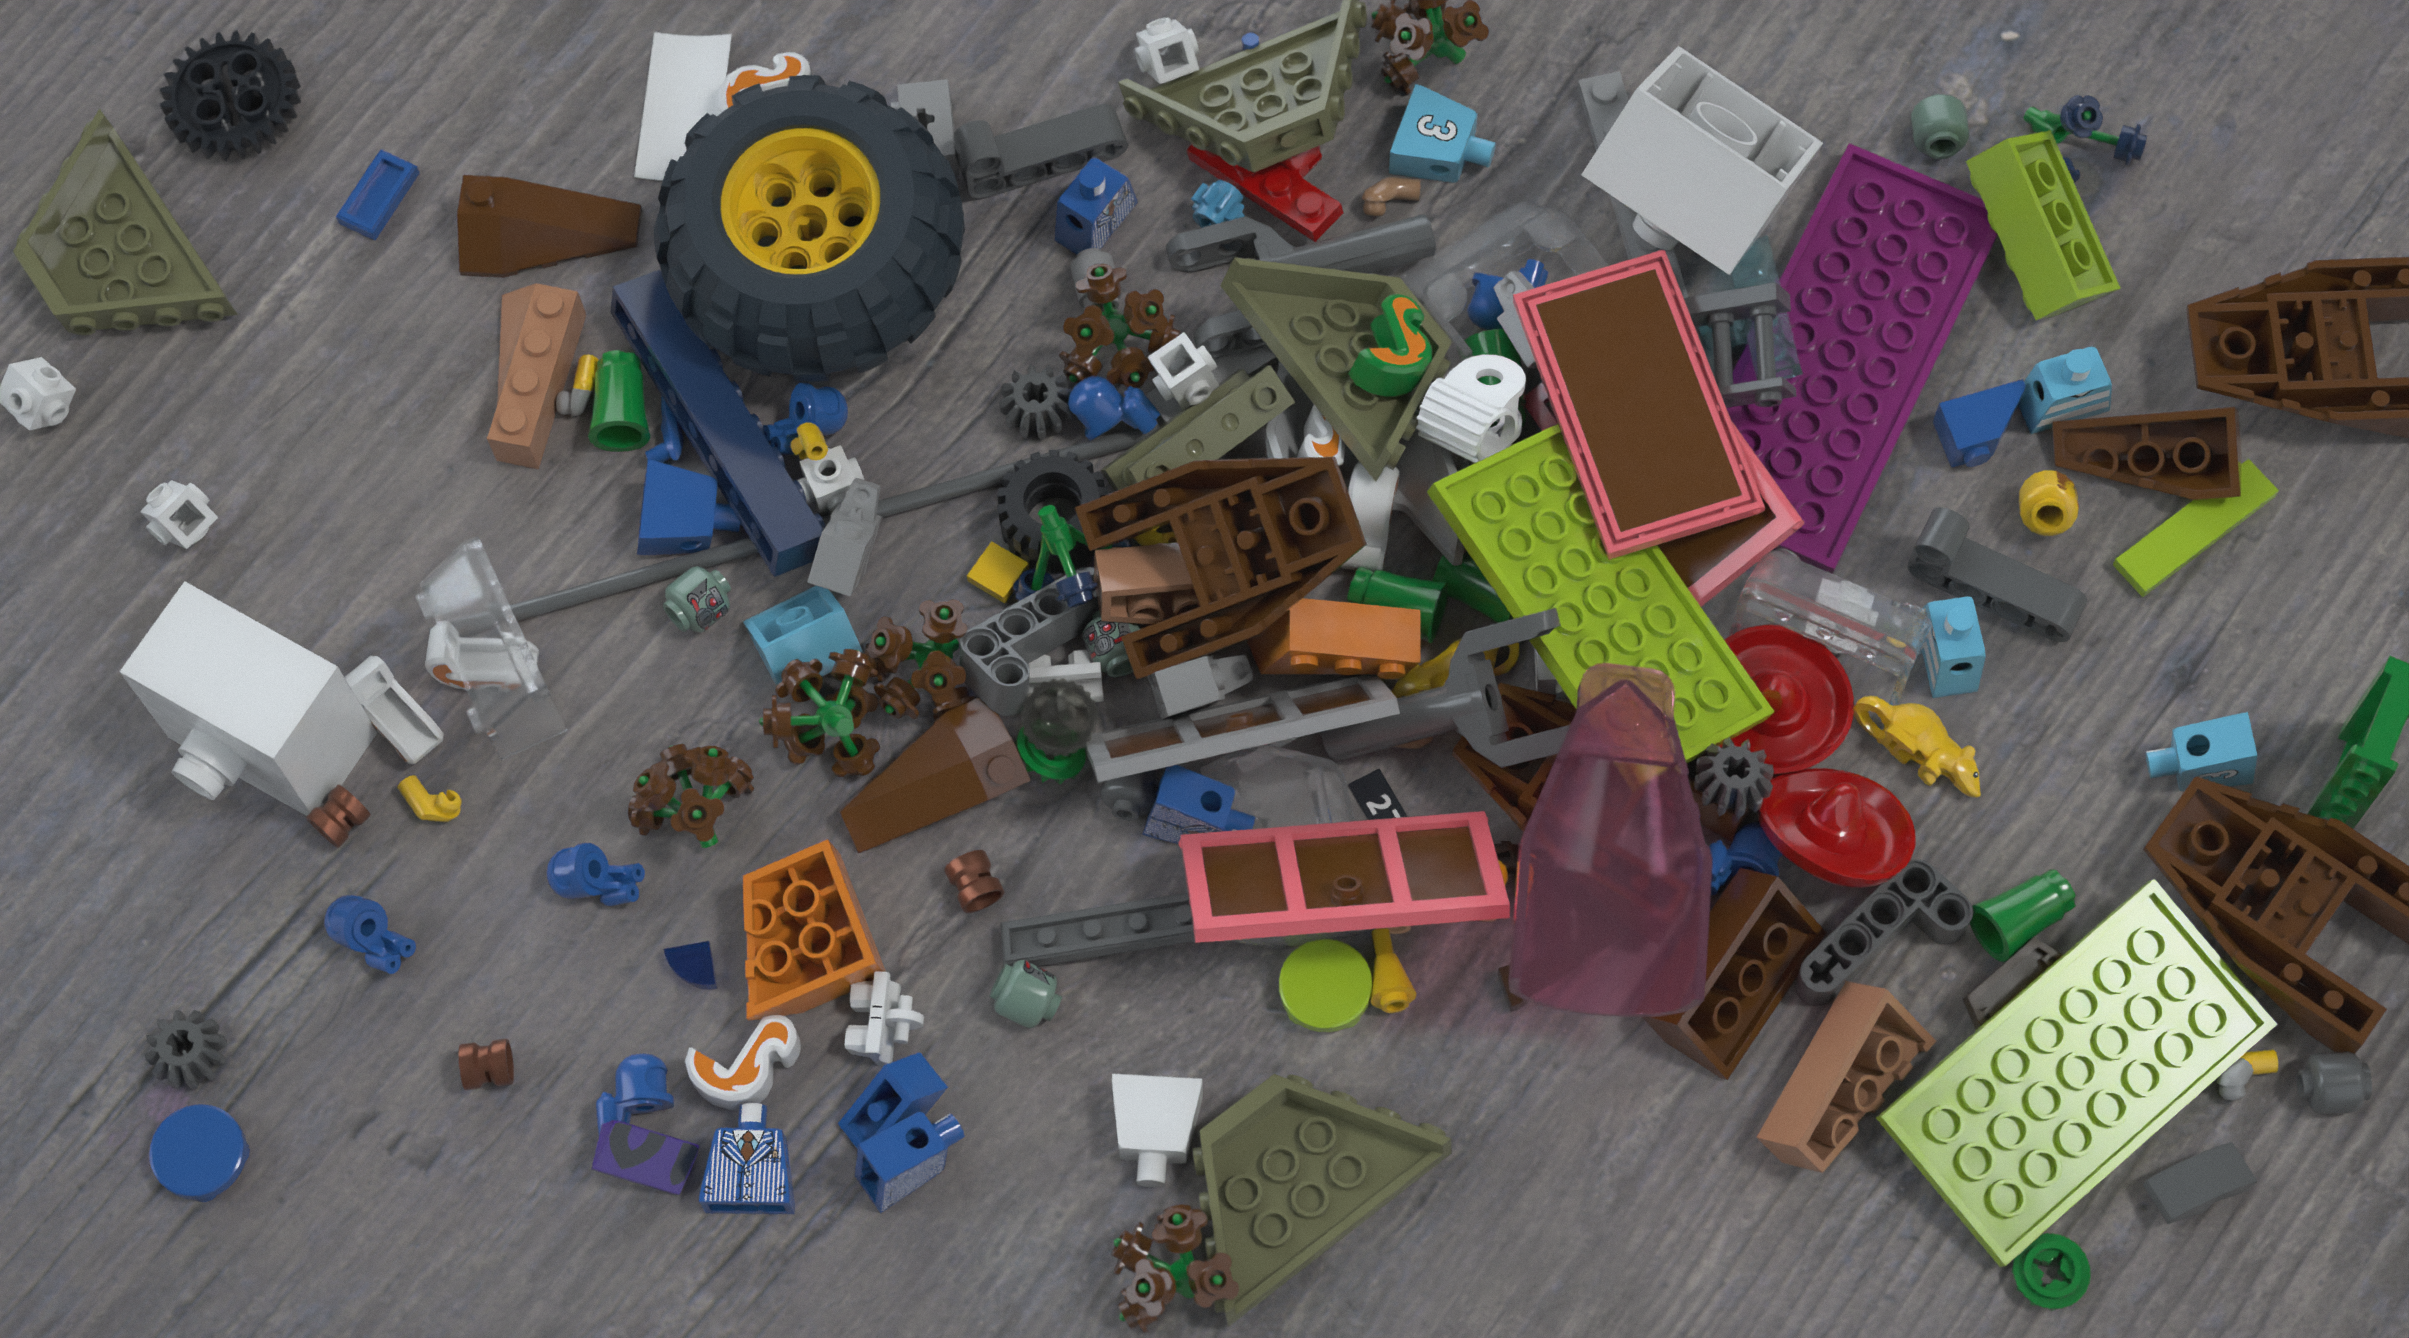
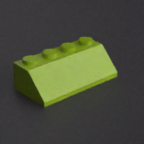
M2051 130L2007 138L1966 161L1970 170L1971 183L1982 197L1988 211L1989 224L2000 238L2006 252L2005 259L2007 265L2015 273L2023 291V301L2028 310L2033 313L2036 321L2062 314L2121 289Z

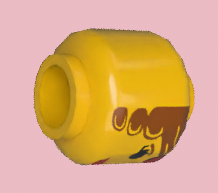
M2043 470L2032 474L2024 481L2019 490V513L2023 524L2031 532L2040 536L2059 535L2071 528L2078 517V493L2074 483L2065 474L2053 470Z

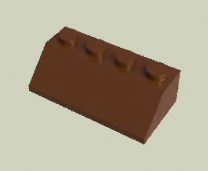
M1740 868L1640 1015L1664 1042L1721 1079L1728 1080L1796 979L1806 957L1817 948L1827 932L1778 876Z

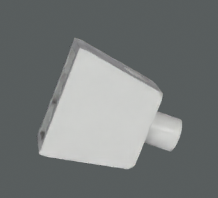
M1112 1074L1120 1159L1138 1161V1185L1162 1187L1165 1185L1166 1163L1182 1164L1187 1162L1203 1099L1202 1079Z

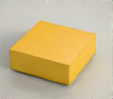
M991 541L968 573L967 580L972 585L1005 604L1014 592L1013 586L1015 581L1020 578L1023 572L1029 570V563Z

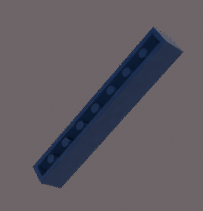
M657 270L613 286L610 313L639 357L709 473L718 480L717 486L773 576H779L813 562L821 533L826 527L823 519L819 514H813L809 508L801 484L797 480L792 481L785 469L781 452L777 447L770 446L764 436V429L759 417L754 413L750 414L743 403L740 387L735 381H730L723 371L722 361L718 352L714 348L709 349L686 324L684 317L668 293L661 271Z

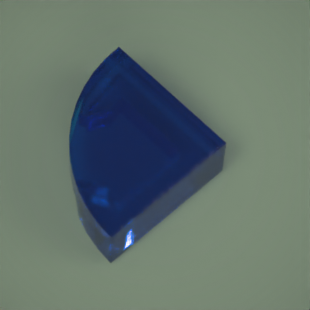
M710 941L663 949L671 970L683 981L699 989H718Z

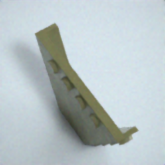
M1343 0L1340 11L1152 89H1148L1129 79L1119 81L1118 84L1124 99V108L1133 118L1137 120L1144 119L1158 126L1168 135L1175 134L1189 141L1197 149H1206L1220 156L1228 164L1233 166L1239 165L1253 173L1334 140L1337 123L1343 121L1345 115V90H1350L1352 86V60L1357 59L1359 56V30L1364 28L1367 22L1365 2Z
M99 108L93 120L85 125L81 140L72 155L67 157L62 163L58 178L50 191L42 196L38 205V211L29 226L19 234L16 247L13 250V253L53 315L69 333L77 335H91L96 330L111 328L130 331L137 329L139 325L148 324L175 326L180 324L181 321L194 319L213 322L223 319L224 316L238 315L113 125Z
M1234 257L1220 286L1376 482L1384 467L1386 466L1393 470L1404 452L1406 446L1399 443V440L1403 438L1409 441L1418 425L1417 415L1414 412L1416 409L1420 411V405H1422L1423 399L1430 387V382H1434L1437 378H1443L1451 361L1445 359L1444 356L1452 341L1399 277ZM1392 294H1402L1413 299L1420 306L1424 314V321L1419 330L1427 336L1432 346V361L1420 383L1411 392L1397 396L1372 394L1357 386L1348 373L1360 351L1368 348H1379L1370 324L1378 315L1384 314L1381 308L1384 299Z
M1276 1074L1270 1076L1199 1131L1202 1147L1193 1148L1196 1175H1206L1208 1192L1199 1193L1201 1210L1206 1214L1208 1221L1212 1220L1214 1237L1205 1238L1208 1260H1211L1216 1253H1226L1232 1260L1230 1267L1233 1280L1239 1285V1292L1234 1299L1226 1300L1221 1298L1214 1301L1216 1313L1225 1312L1228 1327L1451 1155V1138L1446 1137V1133L1442 1129L1432 1124L1420 1123L1419 1126L1402 1121V1117L1398 1113L1388 1108L1375 1107V1110L1358 1105V1101L1354 1097L1344 1092L1333 1090L1331 1094L1314 1089V1085L1310 1081L1292 1074H1289L1287 1078Z

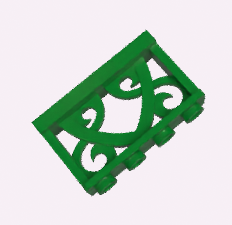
M2389 656L2343 723L2338 739L2346 741L2333 775L2310 806L2308 815L2328 821L2330 818H2334L2354 829L2395 774L2398 763L2391 760L2404 724L2409 718V663Z

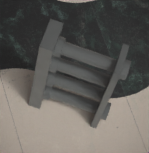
M1773 282L1684 298L1695 328L1702 326L1712 328L1715 380L1726 408L1754 403L1759 407H1773L1780 405L1782 399L1797 397L1796 388L1783 377H1776L1772 320L1779 313L1791 311L1790 294L1778 283ZM1750 318L1755 324L1758 381L1733 385L1730 327L1734 325V321Z

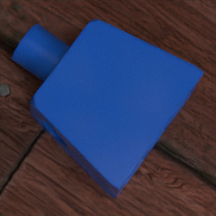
M648 460L644 478L637 555L695 553L710 548L713 529L739 532L740 521L730 505L716 503L718 480L711 476Z

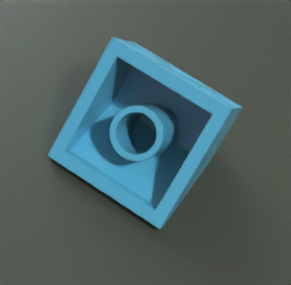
M817 585L743 621L776 685L782 682L781 674L784 668L794 659H799L802 662L818 659L823 665L819 674L824 676L832 672L835 663L828 658L830 652L842 654L844 649H852L864 653L842 606L829 589Z

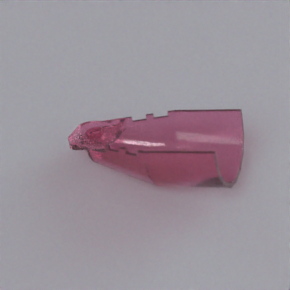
M1599 663L1589 667L1580 680L1576 713L1519 841L1509 988L1510 992L1525 1001L1556 1010L1615 1017H1647L1681 1013L1700 1005L1704 1001L1713 859L1709 845H1706L1699 821L1701 815L1698 804L1693 799L1687 777L1689 771L1674 719V684L1670 677L1662 671L1653 668Z

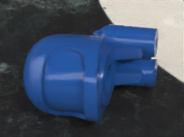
M1528 259L1525 268L1522 267L1519 270L1534 288L1546 284L1549 272L1544 269L1543 263ZM1475 272L1472 278L1475 290L1467 307L1469 319L1482 330L1503 329L1497 317L1504 310L1494 290V286L1503 278Z
M1091 376L1076 384L1068 400L1070 411L1086 427L1084 435L1089 441L1110 430L1122 420L1134 429L1138 428L1143 434H1146L1157 425L1156 419L1160 413L1140 388L1129 386L1124 391L1125 397H1123L1107 379L1100 376Z
M799 383L791 394L789 418L777 421L771 425H763L764 436L771 443V447H777L782 455H795L790 448V443L798 437L796 431L798 426L805 422H811L819 427L823 436L837 433L847 421L848 405L846 399L841 392L833 387L826 386L815 389L809 383Z
M1760 822L1745 824L1738 829L1729 849L1723 845L1721 840H1717L1708 846L1698 871V876L1702 879L1699 888L1705 894L1716 895L1720 886H1725L1740 868L1779 877L1777 864L1783 854L1768 839Z
M580 843L575 847L565 848L556 852L550 859L546 871L548 884L557 895L566 899L600 895V902L606 906L637 901L639 889L636 883L643 881L645 877L644 868L639 863L620 866L609 865L603 851L593 843Z
M344 895L332 902L326 910L324 926L328 936L341 946L353 951L366 953L365 961L372 968L394 974L401 966V956L410 957L416 950L414 940L397 932L387 930L388 918L386 912L379 903L356 895Z
M641 1053L628 1056L619 1064L615 1076L616 1096L612 1097L611 1093L603 1092L596 1102L598 1136L602 1124L609 1121L618 1120L630 1124L632 1114L649 1113L674 1107V1097L667 1093L666 1074L668 1071L662 1059L653 1054Z

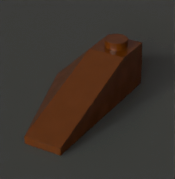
M463 175L457 210L459 272L461 276L505 278L518 275L517 270L542 265L543 268L556 266L559 260L581 255L585 258H591L637 247L642 213L641 204L509 177Z
M2235 407L2052 422L2055 466L2192 500L2241 497L2242 453L2239 411Z
M979 697L944 712L923 735L903 750L902 754L891 765L871 780L839 810L857 852L866 851L986 802L1031 781L1016 746L999 714L991 710Z

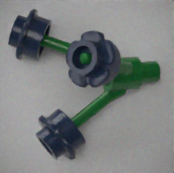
M2076 95L2070 98L2063 106L2060 114H2054L2049 110L2041 111L2035 107L2028 108L2024 114V121L2032 126L2035 133L2051 130L2057 144L2061 143L2067 135L2073 134L2078 138H2088L2116 146L2113 158L2125 161L2126 166L2130 165L2132 159L2141 160L2148 137L2147 135L2140 134V124H2137L2136 128L2123 125L2120 136L2097 131L2101 127L2103 115L2099 110V102L2090 95L2084 97ZM2063 157L2073 182H2077L2080 178V171L2078 169L2075 170L2070 158Z
M1048 505L1038 511V515L1043 525L1040 528L1042 539L1036 569H1029L1023 572L1020 578L1015 581L1013 590L1016 592V600L1019 602L1055 581L1046 572L1050 553L1052 555H1059L1067 577L1055 584L1059 596L1056 597L1057 602L1066 601L1068 607L1073 608L1094 600L1092 591L1099 587L1098 582H1093L1089 571L1076 574L1069 555V551L1076 544L1075 541L1088 546L1084 533L1071 524H1067L1065 518L1059 517L1055 506ZM1130 538L1115 545L1095 550L1110 549L1114 547L1124 548L1133 546L1130 544ZM1094 550V552H1093L1094 562H1095V550Z

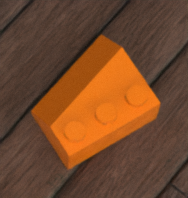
M1302 598L1261 634L1247 639V643L1261 674H1377L1378 677L1383 679H1399L1421 663L1420 610Z
M828 839L743 875L744 931L747 937L745 978L748 980V1002H746V1017L748 1021L762 1019L770 1015L785 1016L804 1013L850 993L851 985L854 983L874 981L875 972H886L841 854Z

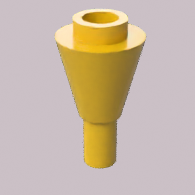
M1374 929L1371 935L1376 957L1374 959L1371 1004L1386 1013L1400 1012L1408 1008L1409 1003L1416 998L1417 993L1399 958L1394 953L1389 929Z

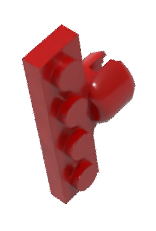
M1192 144L1186 149L1190 161L1219 180L1230 183L1242 195L1314 242L1344 214L1342 204L1303 179L1322 160L1320 145L1254 173L1239 165H1230L1220 156L1206 149L1199 150Z

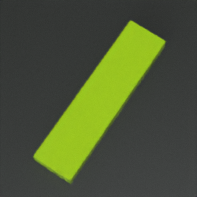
M2247 459L2241 465V497L2193 500L2117 557L2113 566L2143 598L2274 499L2279 490L2250 459Z

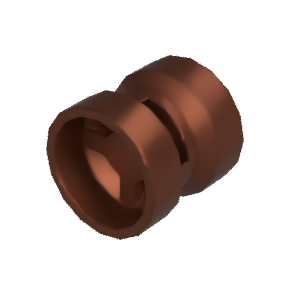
M338 784L328 794V801L323 807H315L305 818L326 840L339 848L349 838V831L354 825H362L371 814L357 798Z
M984 850L967 852L952 860L944 869L950 884L957 886L959 890L957 899L963 912L966 913L980 911L991 906L1001 899L1005 893L999 879L991 876V862Z
M508 1038L493 1040L489 1046H479L476 1042L460 1044L459 1070L465 1090L479 1089L484 1083L493 1082L497 1086L513 1084L514 1061Z

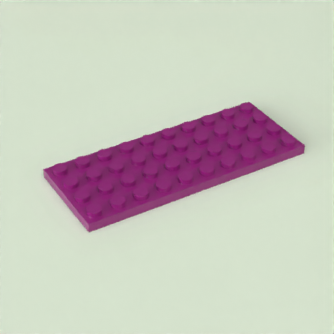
M1851 143L1848 144L1778 282L1790 294L1791 311L1779 313L1772 320L1776 377H1783L1796 388L1797 397L1782 399L1780 405L1773 407H1759L1754 403L1727 408L1734 425L1804 521V525L1773 550L1831 576L1850 541L1998 237V234L1989 224L1988 211L1981 198ZM1755 329L1733 371V385L1758 381Z

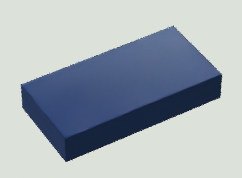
M380 149L336 215L338 223L376 241L420 174L418 167Z

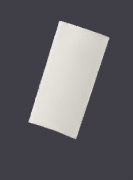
M654 32L635 178L663 181L670 160L678 161L679 157L683 156L687 149L684 143L686 134L706 113L710 116L712 114L716 116L721 114L719 89L727 75L732 34L686 36Z

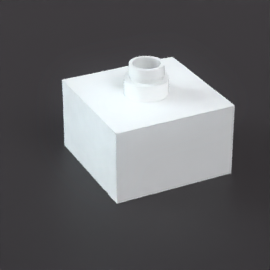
M1678 46L1635 90L1581 175L1638 213L1633 222V228L1645 241L1663 250H1672L1680 241L1730 275L1768 226L1823 142Z
M185 581L120 670L124 679L167 737L181 745L178 752L183 757L178 759L171 773L184 785L210 800H214L224 789V784L233 786L237 779L240 778L307 816L315 807H323L328 801V794L338 784H343L377 734L376 729L338 666Z

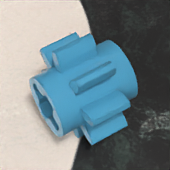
M1218 180L1216 183L1213 182L1210 187L1202 183L1191 198L1194 202L1191 208L1195 210L1193 219L1201 228L1245 216L1242 213L1244 205L1241 204L1243 201L1242 194L1236 187L1226 181Z

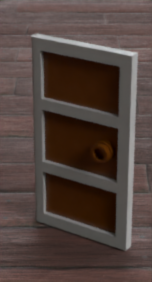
M1355 674L1182 713L1164 719L1160 718L1083 736L1082 744L1097 781L1102 782L1397 715L1400 712L1397 698L1377 674Z

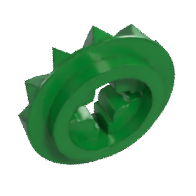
M1035 719L1026 723L1020 729L1014 741L1021 760L1026 763L1027 773L1035 771L1040 774L1042 783L1048 779H1054L1056 783L1061 785L1068 778L1075 779L1085 764L1086 753L1080 738L1068 726L1055 720ZM1049 742L1051 743L1050 748L1054 756L1053 760H1048L1045 757L1046 752L1043 750Z
M2044 1233L2035 1239L2015 1257L2011 1271L2014 1274L2017 1291L2022 1293L2032 1306L2048 1308L2050 1311L2074 1305L2085 1294L2091 1277L2089 1261L2080 1246L2071 1239L2054 1233ZM2057 1256H2059L2061 1260L2058 1263L2057 1273L2063 1277V1281L2054 1279L2043 1288L2041 1286L2043 1282L2041 1279L2044 1272L2038 1268V1265L2041 1264L2047 1267L2051 1261L2054 1262Z

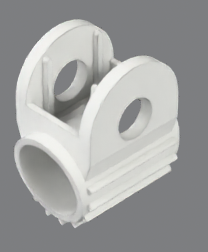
M1478 355L1465 359L1453 368L1445 379L1437 378L1429 387L1422 405H1420L1419 415L1416 418L1418 420V425L1416 426V429L1419 430L1418 436L1474 463L1510 447L1519 437L1522 430V416L1518 410L1519 397L1525 390L1526 376L1523 369L1514 361L1497 355ZM1482 376H1494L1499 378L1501 382L1496 385H1485L1477 379ZM1495 421L1498 422L1496 426L1490 427Z

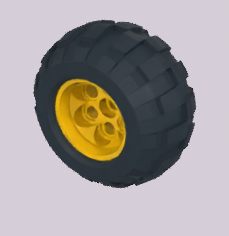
M819 75L789 76L788 86L762 91L760 83L733 94V105L724 110L718 116L714 114L710 116L706 113L686 134L684 144L687 150L683 156L679 157L678 161L670 160L658 195L660 208L654 225V245L656 258L671 299L684 317L689 328L707 346L730 356L734 364L762 375L771 376L772 372L793 374L794 380L799 382L830 381L829 376H831V372L857 367L860 374L887 362V352L902 342L908 341L912 344L935 319V309L943 297L946 298L952 291L962 263L960 255L963 234L965 232L964 213L959 188L949 161L934 143L931 133L904 108L900 107L896 110L887 105L885 97L879 92L850 80L847 85L843 84L841 87L826 85ZM823 187H831L834 189L833 192L826 197H817L814 195L817 190ZM779 197L791 198L790 202L783 207L772 206L774 200ZM852 216L863 218V221L857 226L848 227L843 225ZM814 233L822 234L819 238H813L812 241H803L804 238H812ZM763 237H777V240L770 246L762 247L757 245ZM836 256H841V257H839V258H837V259H835L834 261L831 262V260H832L833 258H835ZM796 265L807 267L806 269H790Z

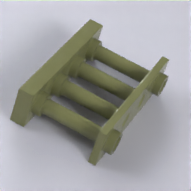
M1271 365L1265 367L1252 378L1248 376L1244 369H1238L1219 383V387L1214 389L1206 400L1199 404L1191 405L1179 412L1100 471L1113 490L1118 491L1195 460H1217L1294 404L1295 401Z

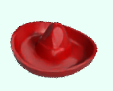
M1759 625L1740 630L1724 639V641L1772 707L1774 713L1767 720L1731 740L1735 747H1741V744L1749 739L1751 744L1749 751L1752 753L1764 749L1766 754L1764 763L1773 765V775L1803 771L1829 757L1846 738L1854 716L1852 686L1838 659L1819 641L1804 637V632L1790 627Z
M1811 768L1799 772L1786 773L1770 780L1773 788L1770 797L1762 799L1761 808L1758 810L1759 822L1766 836L1776 849L1807 873L1840 886L1872 887L1888 882L1910 862L1916 845L1913 821L1902 803L1884 786L1855 773L1826 768Z

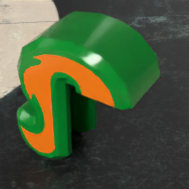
M1392 294L1386 297L1381 304L1384 314L1378 315L1370 324L1379 348H1368L1360 351L1348 373L1357 386L1369 393L1380 396H1397L1411 392L1420 383L1432 361V346L1427 336L1419 330L1424 321V314L1420 306L1410 297L1402 294Z

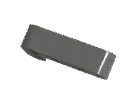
M1110 104L1092 106L998 136L993 135L988 122L976 120L963 124L957 128L953 135L959 167L968 192L975 199L989 198L1083 169L1092 158L1106 162L1119 157L1128 149V142L1116 110Z
M1942 507L1932 510L1913 548L1907 565L1909 572L1914 577L1955 597H1972L1975 606L2050 640L2067 642L2070 639L2087 604V597L2083 592L2070 584L1966 538L1970 525L1961 514Z
M1082 567L1075 570L1076 574L1089 571L1094 582V568ZM1065 575L967 630L960 640L959 666H962L966 671L964 683L997 714L1013 716L1021 713L1028 703L1030 679L1028 664L1083 633L1086 625L1093 620V614L1099 611L1096 590L1092 591L1094 600L1069 608L1066 601L1057 602L1056 600L1059 593L1055 584L1067 578Z
M1919 859L1910 860L1901 872L1888 882L1881 884L1806 957L1796 977L1795 988L1797 995L1808 1005L1821 1006L1827 1004L1840 992L1846 981L1851 982L1911 922L1930 939L1939 944L1948 945L1957 942L1965 933L1972 919L1973 909L1971 902L1931 864ZM1907 879L1917 880L1923 885L1925 891L1923 893H1912L1905 888L1903 881ZM1874 910H1884L1891 915L1893 923L1880 924L1874 920L1871 912ZM1946 910L1954 913L1959 920V924H1945L1938 917V912ZM1847 940L1853 941L1859 945L1862 953L1855 956L1848 955L1842 951L1839 943ZM1828 964H1830L1832 969L1826 982L1821 980L1815 984L1810 980L1811 977H1819L1827 969Z

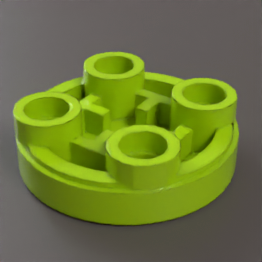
M1316 939L1304 943L1287 957L1281 968L1279 994L1282 1005L1293 1023L1309 1030L1335 1032L1351 1028L1360 1021V1017L1364 1014L1370 1003L1372 993L1370 968L1366 960L1355 948L1342 941Z

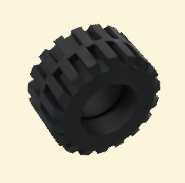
M1049 450V456L1041 457L1040 452L1030 454V462L1025 463L1021 459L1014 464L1015 474L1007 471L1003 478L1004 488H999L997 509L1005 544H1009L1010 552L1018 557L1022 555V559L1029 563L1030 568L1038 562L1041 551L1042 533L1040 528L1043 524L1029 516L1032 509L1038 503L1049 498H1064L1080 506L1108 495V489L1104 485V478L1099 471L1094 473L1093 464L1086 458L1079 463L1075 453L1068 451L1066 457L1059 456V450ZM1076 513L1072 519L1067 521V524H1071L1084 533ZM1075 541L1076 544L1069 551L1072 563H1076L1077 567L1080 568L1087 564L1086 555L1089 554L1093 557L1094 550H1090L1088 546ZM1050 553L1046 572L1050 573L1051 567H1059L1060 573L1065 572L1059 555H1052Z

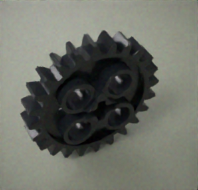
M234 30L231 39L225 41L222 34L217 32L215 43L210 45L202 37L200 38L201 49L197 52L188 46L184 48L188 56L186 61L176 58L172 60L178 72H165L164 77L169 86L160 88V93L165 100L160 103V107L165 115L164 119L170 131H173L180 144L186 142L192 153L201 148L205 157L210 159L215 151L218 150L223 161H227L231 151L236 150L242 160L245 159L246 148L252 147L258 154L262 153L260 142L263 140L275 145L277 141L273 132L275 130L285 133L289 131L284 118H297L293 105L301 103V98L297 92V89L301 88V84L296 76V70L291 60L287 59L283 49H275L268 38L259 43L256 34L252 32L243 41L238 30ZM228 65V77L234 87L231 89V94L238 114L239 124L237 126H233V113L228 105L230 95L223 75V66ZM254 70L251 74L244 75L246 72ZM213 79L209 83L201 85L204 81ZM256 106H261L258 110L248 112ZM219 115L216 119L207 121L210 117Z

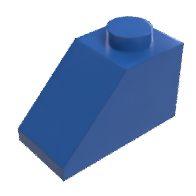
M2023 379L1939 403L1933 424L1951 468L1966 464L1967 467H1975L1987 462L1994 455L2025 391L2026 386Z
M918 1052L884 1065L838 1122V1125L858 1149V1144L916 1112L922 1111L926 1115L947 1090L948 1086L924 1056Z

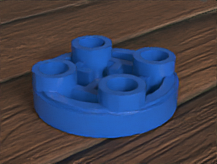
M197 1104L175 1111L159 1125L151 1141L149 1158L155 1177L168 1191L181 1198L208 1202L228 1189L237 1180L249 1157L250 1148L246 1142L243 1130L232 1116L218 1107Z

